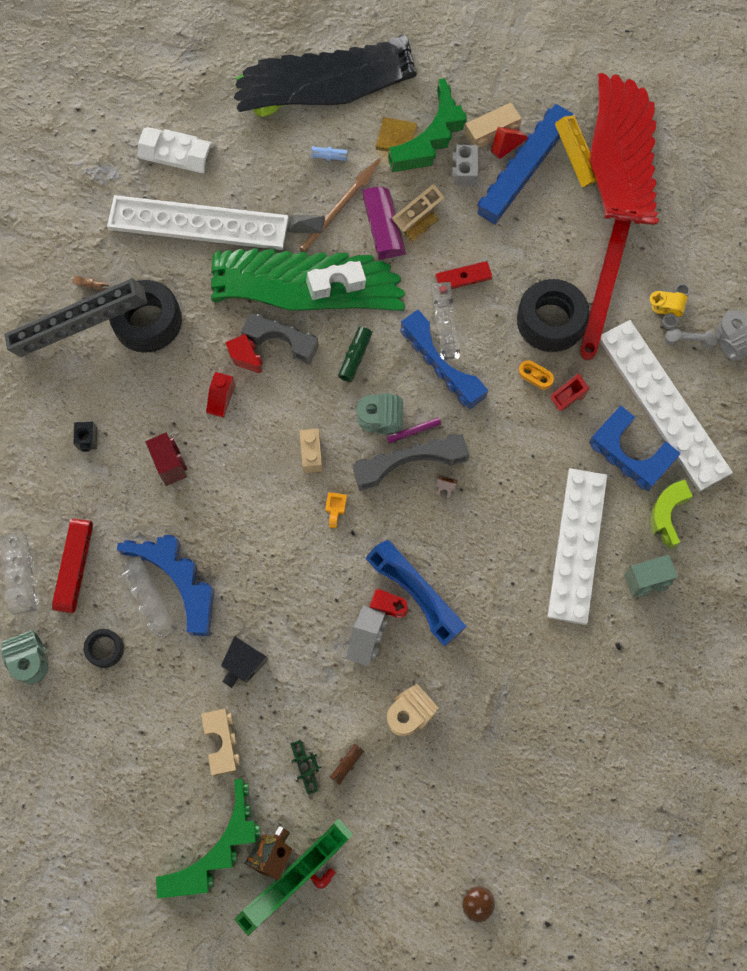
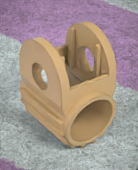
M416 684L394 699L395 703L389 708L387 713L388 726L398 736H409L418 728L422 730L439 708L421 687ZM406 714L409 717V721L407 723H400L398 716Z

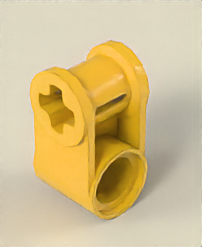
M655 291L650 296V303L653 312L656 314H674L676 317H680L684 314L688 297L679 292Z

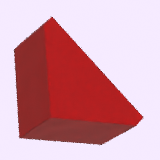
M497 127L491 153L498 159H501L527 140L528 137L516 129Z

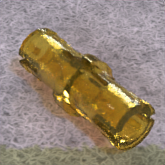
M431 211L422 220H417L413 227L404 232L406 238H409V241H413L421 233L427 232L430 226L439 221L437 215L433 216L435 212Z

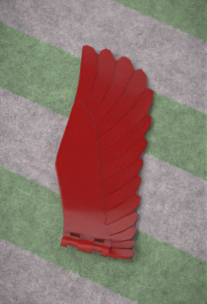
M599 73L597 75L598 113L589 162L601 195L604 218H616V221L626 223L634 221V224L655 225L659 222V219L656 218L658 212L654 211L657 203L653 201L657 194L653 192L656 180L652 178L655 166L652 165L654 153L651 152L655 145V138L652 137L656 130V121L652 120L655 113V103L649 101L648 92L644 87L639 89L635 81L627 79L626 82H623L619 75L614 74L610 79L606 74Z

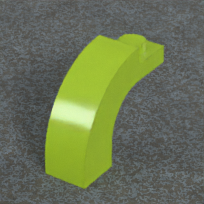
M685 479L667 487L658 497L651 511L653 534L661 532L662 542L664 545H667L668 549L675 548L680 543L671 522L672 509L689 502L693 497Z

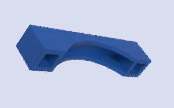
M419 309L401 321V334L404 338H409L413 348L417 352L420 351L424 361L428 365H432L436 375L440 379H444L447 388L452 393L455 392L463 406H467L470 410L487 397L488 389L477 376L468 375L454 369L440 357L431 340L430 322Z
M389 540L376 545L365 559L378 573L398 583L415 599L426 616L430 631L443 646L456 639L467 627Z

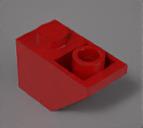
M246 334L225 342L235 366L256 373L262 372L260 365L263 362L259 354L255 355L253 351L256 349L252 339L248 340Z

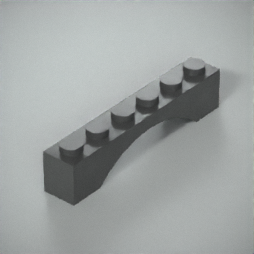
M451 434L446 439H433L428 444H415L409 449H397L388 455L379 454L370 460L360 459L355 464H352L358 489L361 491L378 486L390 471L408 462L432 460L451 466L468 461L469 452L463 434Z

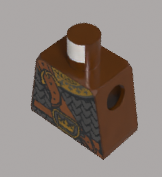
M279 826L274 837L264 834L244 864L262 875L279 881L292 852V848L285 844L290 832Z

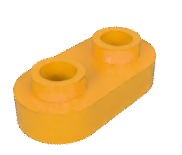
M530 360L523 361L519 366V376L525 381L542 390L552 386L554 376L549 370ZM525 370H529L531 373L527 374ZM541 379H545L547 382L542 383Z

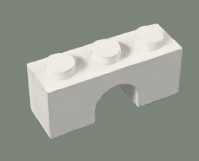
M350 261L344 265H332L320 270L313 269L307 272L306 282L312 300L330 297V284L333 282L342 283L347 293L365 289L366 278L360 261Z

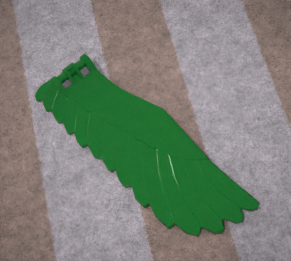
M254 248L246 252L244 249H238L233 253L231 250H227L222 254L218 250L212 256L211 273L213 277L211 278V289L213 294L211 295V301L215 303L229 298H243L289 311L349 308L404 311L405 305L398 299L403 298L405 292L403 289L395 286L401 282V277L398 274L389 272L391 265L383 261H373L372 255H356L349 258L348 253H336L328 257L325 253L321 252L308 257L306 252L291 254L289 251L275 253L274 249L258 252V249ZM350 261H360L366 278L365 289L347 293L342 283L333 282L330 284V297L312 300L306 282L307 272L313 269H325L332 265H344Z

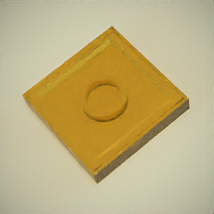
M383 117L376 142V150L388 152L389 147L414 139L417 123Z

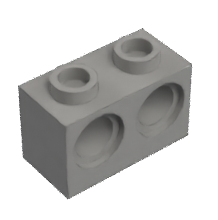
M456 145V152H452V163H455V167H452V178H455V185H477L478 145Z

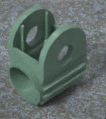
M388 393L363 397L357 404L360 427L367 432L384 435L401 431L403 429V399Z
M34 630L1 642L2 660L13 678L27 684H35L45 677L48 670L45 657L47 652Z

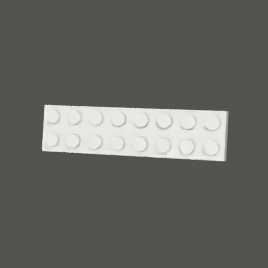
M571 468L568 470L547 614L549 619L587 625L607 481L606 474Z

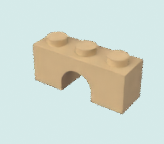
M226 709L202 713L204 734L207 736L220 735L223 742L218 752L208 754L211 775L215 777L238 772V766H241L239 754H235L234 746L237 745L235 733L231 731V725H234L232 713H228Z

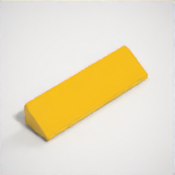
M575 116L561 118L555 122V126L581 187L596 183L589 162L590 151Z

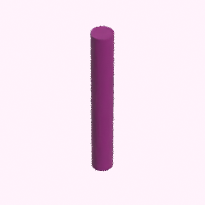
M438 417L386 437L389 444L441 425V421Z

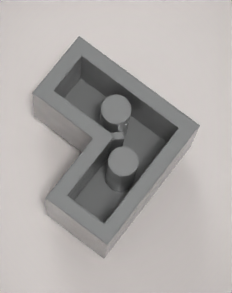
M366 606L362 607L353 628L346 657L347 660L369 666L371 660L376 659L379 650L376 647V643L380 644L382 634L387 625V621L384 620L386 612Z

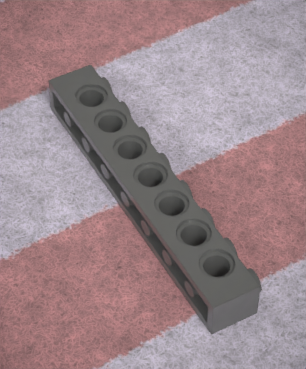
M131 278L5 333L7 350L19 357H23L147 303L144 286Z

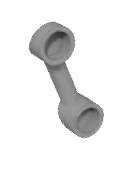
M680 283L676 286L674 293H683L688 297L690 287L685 283ZM666 314L661 324L664 328L670 330L676 327L678 319L674 314Z
M673 328L668 330L664 336V341L671 346L676 345L680 339L701 341L702 346L706 349H712L717 343L716 335L710 331L705 334L681 332L679 329Z

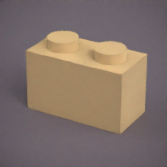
M319 429L300 430L304 473L323 472Z

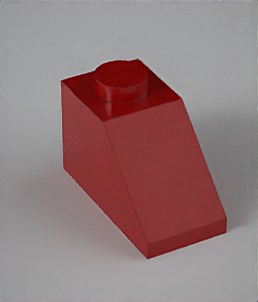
M219 372L214 373L208 392L207 414L224 418L236 385L233 376Z

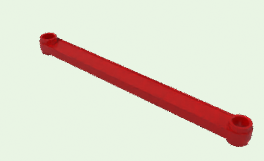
M615 218L591 306L589 321L580 347V356L584 360L593 359L597 353L631 221L626 223L616 221ZM585 349H590L592 352L588 353Z

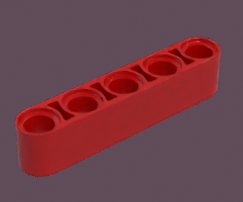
M72 518L69 523L52 602L53 611L74 613L76 610L93 531V522L90 520Z

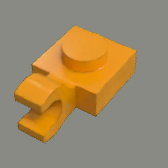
M328 492L325 513H330V528H337L338 515L345 514L347 495Z

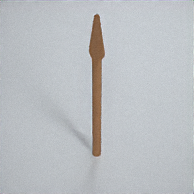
M381 158L374 161L356 177V182L325 217L322 232L359 188L368 183ZM312 233L301 245L300 250L306 252L321 233Z

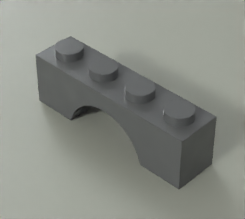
M250 313L241 330L242 335L246 334L248 340L252 339L253 343L259 346L266 340L273 338L286 341L292 348L293 358L309 365L319 346L318 338L313 334L299 332L295 327H286L279 321H270L260 314L254 315Z

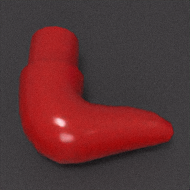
M329 868L321 878L314 874L310 879L316 888L323 889L332 881L331 879L336 872Z

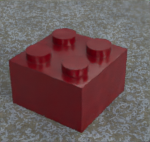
M167 432L145 441L158 474L166 486L187 478L185 473L188 470L173 437L169 438Z

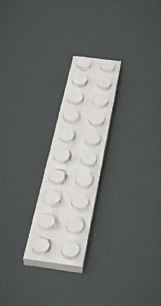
M114 195L107 228L113 231L283 250L289 217L288 215Z
M631 320L602 334L600 339L602 347L663 439L681 453L677 460L698 492L730 476L733 473Z

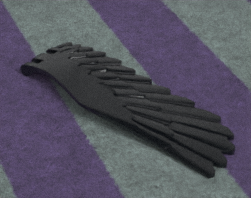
M400 35L399 38H390L389 42L365 45L364 48L350 47L349 51L335 50L334 53L321 52L319 55L304 53L301 57L290 54L282 55L281 59L268 58L259 60L257 65L243 70V77L236 82V88H242L234 95V99L240 101L237 105V110L243 112L274 105L348 104L393 84L414 78L417 72L414 68L415 64L413 55H411L412 50L409 40L405 35Z

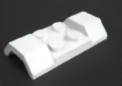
M148 127L143 129L139 139L137 157L204 174L206 158L210 148L214 147V142L197 139L196 136L166 129L162 131Z

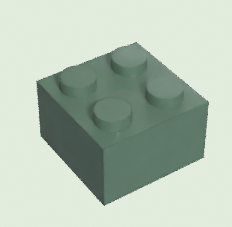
M670 555L632 565L624 574L631 596L638 595L639 598L649 595L653 590L661 592L669 589L668 586L673 585V581L678 577Z

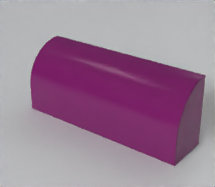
M385 187L363 189V201L378 260L406 255L401 231L392 220L396 212L390 190Z

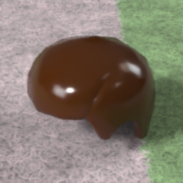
M482 886L470 888L462 902L464 914L474 922L486 921L490 918L495 908L494 895L489 889Z

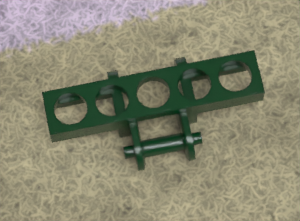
M301 739L290 743L295 759L291 760V762H297L301 773L297 780H303L308 795L319 791L312 773L313 771L317 773L322 768L321 766L318 767L315 759L318 755L311 753L307 757ZM295 744L300 745V751L297 752L295 750ZM309 759L312 760L314 766L313 769H311L308 761ZM303 763L308 764L307 771L301 770V765ZM311 776L310 781H306L305 778ZM309 783H313L315 788L313 791H309Z

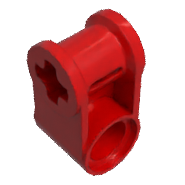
M375 589L369 608L386 612V615L395 618H403L408 613L407 601L404 598L384 590ZM399 604H401L403 609H399V611H396L395 607H398Z

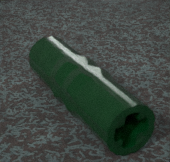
M358 327L338 374V377L343 381L352 382L372 336V331L368 328Z

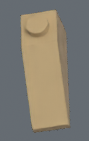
M433 184L393 216L392 220L404 232L443 201L445 197Z

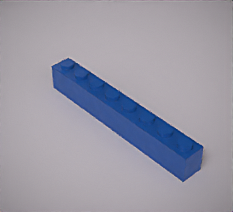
M556 103L552 109L549 108L546 111L543 121L537 123L534 133L528 135L525 145L518 148L515 158L509 160L506 170L500 172L497 182L491 184L487 191L488 194L485 198L481 197L477 204L479 207L478 215L496 225L560 139L555 122L563 117L572 116V112Z

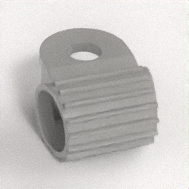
M738 310L730 311L722 318L715 331V335L724 355L735 362L747 356V314Z

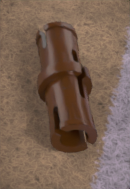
M353 744L344 759H340L341 763L332 775L329 776L334 780L340 774L335 781L339 785L348 772L355 768L353 765L365 752L360 748L354 754L359 747L356 744Z

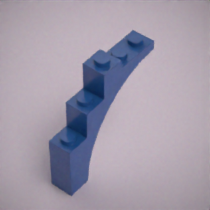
M164 535L163 537H157V545L150 541L136 544L135 541L131 540L118 543L117 551L121 555L137 557L148 561L162 569L172 578L184 601L187 615V633L190 636L210 637L214 589L208 583L199 582L195 585L197 566L191 559L182 558L178 561L179 540L173 535Z

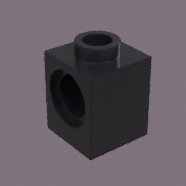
M93 421L74 422L73 444L82 452L97 449V427ZM89 435L88 439L82 440L83 436Z

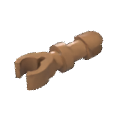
M74 275L73 283L76 285L87 286L91 290L95 288L99 291L106 290L103 286L109 287L107 283L96 282L91 278L88 280Z

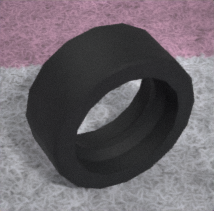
M98 629L87 636L83 651L86 659L91 664L99 668H109L117 664L122 658L124 644L115 632L109 629ZM101 637H109L115 643L114 654L106 660L97 659L92 651L95 641Z

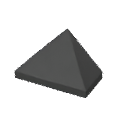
M291 215L287 231L322 233L325 216Z

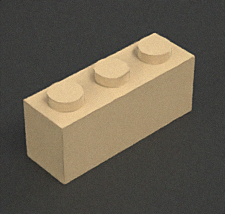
M509 103L465 123L464 134L471 145H478V148L484 147L494 141L497 127L518 130L520 129L522 118L513 104Z

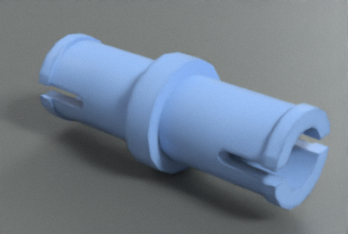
M312 146V152L319 153H312L311 158L327 159V161H331V159L346 161L347 156L340 155H347V150L332 149L329 146L328 148Z

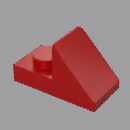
M578 373L551 394L550 398L558 410L563 411L576 400H583L590 388Z

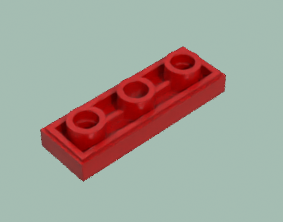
M488 261L435 274L440 292L492 280L493 277Z

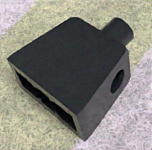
M234 636L221 664V667L228 671L222 682L230 688L234 686L238 678L245 683L249 682L268 661L267 656Z

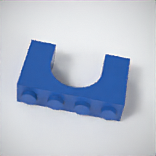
M620 405L592 436L589 444L595 452L604 455L610 464L620 468L626 477H631L636 481L638 487L649 491L681 453L665 441L649 459L638 461L627 457L621 450L619 440L620 436L632 424L635 416Z

